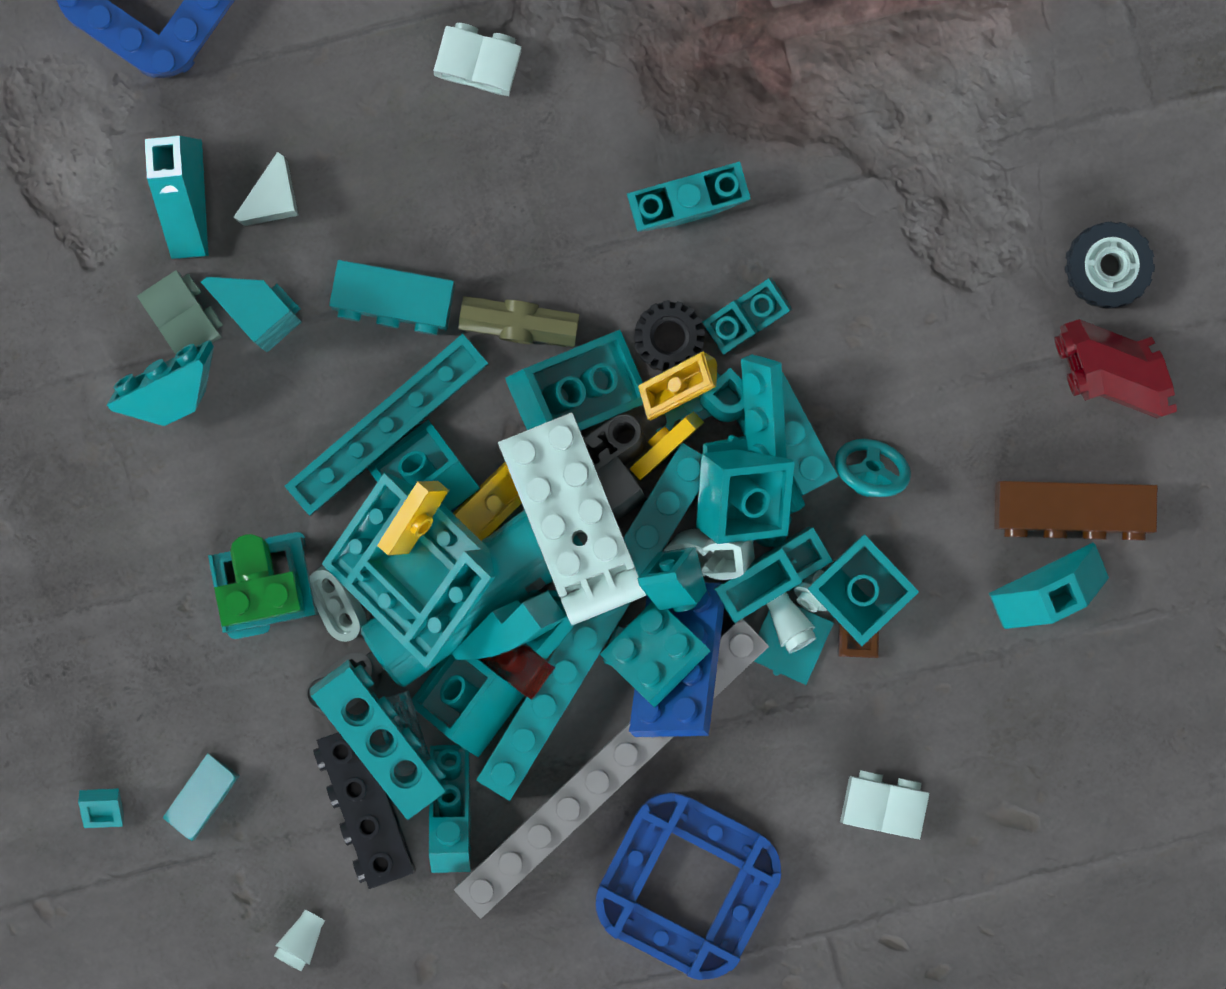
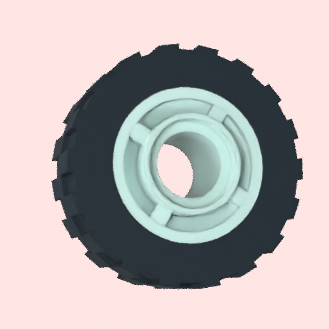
M1110 221L1093 225L1082 231L1077 238H1074L1070 244V250L1066 253L1065 259H1067V264L1064 267L1069 279L1067 282L1075 290L1076 293L1074 294L1091 306L1108 309L1128 305L1135 299L1140 298L1145 293L1146 287L1150 286L1152 282V272H1155L1153 250H1150L1147 238L1142 237L1139 234L1140 231L1136 228L1126 226V223ZM1106 254L1114 256L1118 261L1119 268L1114 276H1108L1101 270L1100 263Z

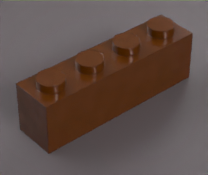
M999 481L995 483L994 529L1004 530V537L1028 538V530L1044 531L1043 538L1067 539V531L1083 532V539L1106 540L1107 532L1122 533V540L1146 541V533L1157 532L1158 485Z

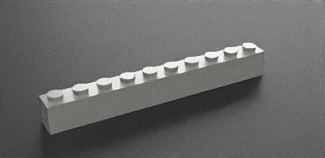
M744 619L734 623L721 635L714 698L769 647ZM629 722L454 888V891L480 919L484 917L673 737H634L629 732Z

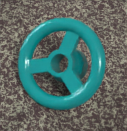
M856 439L842 445L835 455L837 473L848 486L860 495L867 497L893 496L902 492L910 482L911 470L908 462L899 451L886 443L872 439ZM861 450L867 451V458L862 463L847 466L846 460L851 453ZM880 454L889 458L897 466L899 476L885 468L884 464L880 461Z

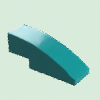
M806 527L785 540L783 544L772 548L754 560L743 575L725 580L714 590L733 622L736 623L802 583L801 580L833 562L815 529L813 527Z
M548 591L522 604L516 600L492 611L452 654L456 660H475L493 657L536 639L553 629L566 616Z

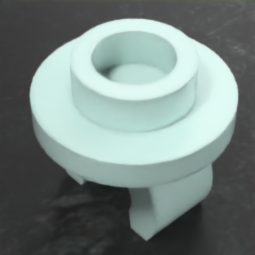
M822 570L805 578L804 582L794 588V592L798 597L797 602L810 612L827 610L807 589L823 573Z

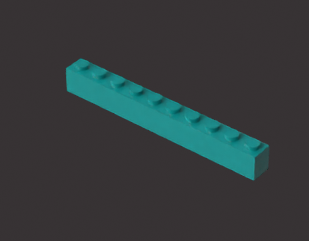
M681 443L623 538L638 576H640L657 553L662 552L699 491L702 454L684 443ZM631 602L574 625L556 648L476 781L505 799L511 800Z

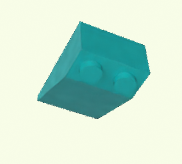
M621 330L526 367L505 378L526 430L572 412L579 430L582 431L643 405L638 385L643 382Z

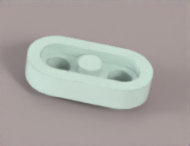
M321 566L309 576L315 607L332 637L339 641H351L361 634V626L367 623L365 612L360 602L324 566ZM328 579L334 584L335 587L330 585ZM346 614L350 616L352 622L347 619Z

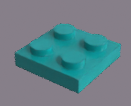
M651 602L600 655L655 708L710 650L668 609L659 610Z

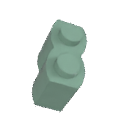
M177 270L137 295L141 304L175 354L189 344L198 346L208 340L213 344L222 338L218 328L223 326L213 308L209 306L204 309L196 298L202 292L188 273L182 277Z

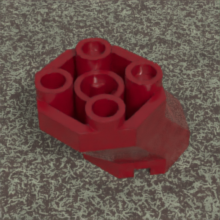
M1081 319L1060 326L1061 333L1059 336L1054 337V341L1060 358H1067L1071 373L1067 374V381L1073 396L1081 394L1085 401L1101 396L1154 418H1160L1177 412L1176 404L1168 406L1167 398L1175 395L1174 386L1160 350L1152 353L1149 348L1156 344L1152 337L1134 341Z

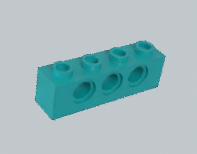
M347 660L310 688L311 697L404 817L409 820L446 792L444 782L442 781L446 774L433 757L428 761L418 750L423 745L411 728L407 727L403 730L394 719L399 714L387 697L383 696L379 699L370 688L375 683L363 666L359 665L354 668L351 662ZM354 698H361L368 703V707L362 714L354 715L346 710L347 703ZM379 729H385L392 734L391 740L382 746L375 745L370 741L372 733ZM400 761H412L416 765L414 772L408 776L396 774L394 768Z

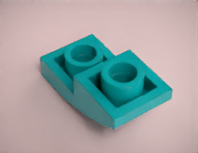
M771 277L739 299L732 301L702 323L724 355L793 309Z

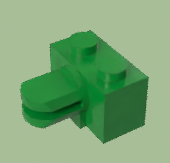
M245 534L238 537L232 543L230 549L236 583L214 587L222 627L305 611L298 572L292 571L275 575L269 545L265 539L253 534Z

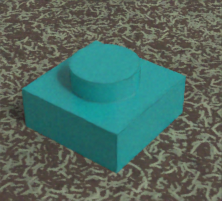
M119 788L79 791L78 804L84 828L123 827L124 811Z

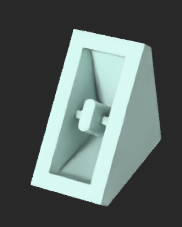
M278 152L234 216L244 226L298 216L288 161Z

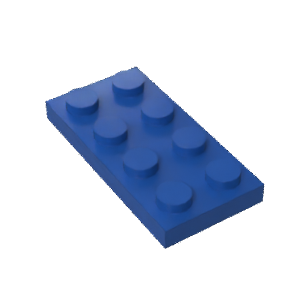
M721 582L705 583L707 591L695 608L683 612H675L673 608L668 609L708 647L710 652L655 708L634 689L629 732L634 737L709 736L724 605L714 588L720 585ZM648 596L646 597L645 608L652 602Z

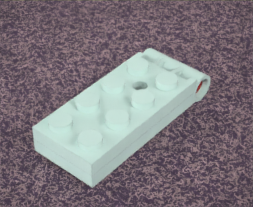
M571 412L498 442L571 625L646 596L639 586L637 579L639 576L573 413ZM577 533H585L588 539L585 545L576 546L573 543V538Z

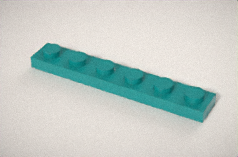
M464 334L460 335L284 487L306 513L312 516L489 365L488 362Z

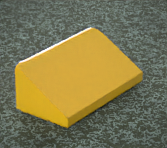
M703 351L638 385L647 419L651 421L715 388L717 382V363L715 358Z

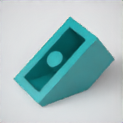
M696 546L658 552L637 578L641 589L659 610L673 608L675 612L691 610L697 606V603L707 591Z

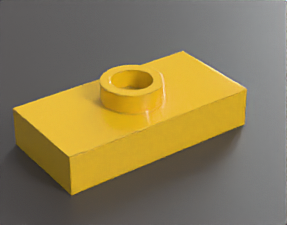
M693 411L671 431L664 426L648 441L652 448L630 470L639 480L644 478L704 423L702 419Z
M506 462L479 486L480 489L467 498L453 512L481 541L489 536L522 503Z
M418 481L377 546L387 555L409 554L419 537L423 536L430 529L433 523L432 517L449 490L439 481Z

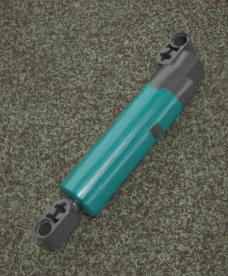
M627 414L612 418L583 439L589 455L595 454L600 459V462L594 465L616 522L647 500L643 491L625 467V465L638 457L646 446V436L639 422ZM623 431H635V436L631 442L626 444L617 442L618 436ZM608 442L615 451L613 454L605 446ZM525 510L505 523L503 527L489 537L487 536L482 540L490 550L495 578L432 667L452 654L492 611L516 600L522 604L531 595L553 581ZM577 533L573 538V543L576 546H583L586 544L588 537L585 533ZM374 617L361 626V634L371 651L366 655L359 652L350 653L316 676L307 686L306 699L315 710L326 716L312 699L310 688L347 660L351 662L354 668L362 665L375 683L370 687L373 692L379 687L381 673L384 670L397 685L406 687L431 668L426 669ZM354 698L350 700L346 705V710H349L363 699Z

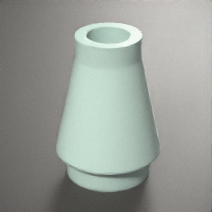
M787 592L766 604L770 610L781 647L785 646L789 653L800 650L816 639L813 632L815 626L793 603Z
M304 910L301 917L275 945L278 947V950L274 957L302 971L306 963L310 965L320 930L325 920Z

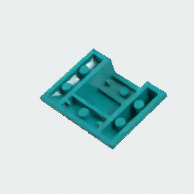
M384 473L322 565L428 669L432 667L494 580L495 573L490 550L441 503L432 517L433 523L430 529L423 536L419 537L409 554L387 555L377 545L414 486L390 473Z

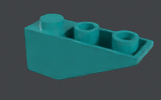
M185 136L145 139L147 180L171 259L209 256L202 139Z
M460 745L430 746V759L433 757L446 774V777L442 779L446 792L429 804V860L431 873L471 872L469 751Z

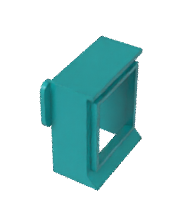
M293 532L268 537L265 541L269 545L270 553L286 551L289 572H298L305 611L222 627L223 633H228L232 639H240L265 634L269 631L270 624L319 615L314 604L303 547L306 546L305 536L302 533ZM230 551L208 555L214 587L228 585L224 563L232 561Z

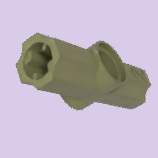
M463 296L458 329L499 336L500 340L514 343L533 344L534 342L574 348L579 314L539 308L537 304L524 301L505 300L504 302H498L484 298Z

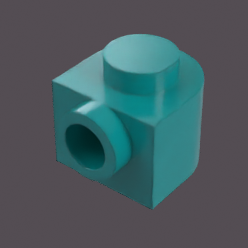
M731 368L721 376L717 373L716 387L703 393L700 403L713 417L720 421L732 422L739 419L744 414L742 379Z

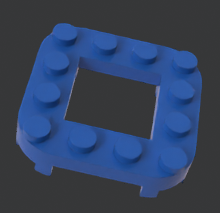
M109 0L56 1L62 13L77 29L79 28L144 75L151 78H166L181 72L185 73L195 64L193 59L235 0H183L160 35Z
M676 792L659 793L648 799L639 808L597 890V915L605 930L615 939L618 938L680 970L690 978L697 980L718 978L732 971L741 960L740 957L780 883V859L774 846L762 834L687 795ZM671 833L740 868L705 938L636 902Z

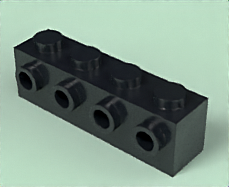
M339 732L316 740L319 748L313 749L314 756L320 771L327 770L332 785L326 786L327 793L333 808L340 807L345 822L339 824L346 845L353 844L358 859L353 861V866L359 882L366 881L368 888L372 889L414 874L416 868L390 797Z

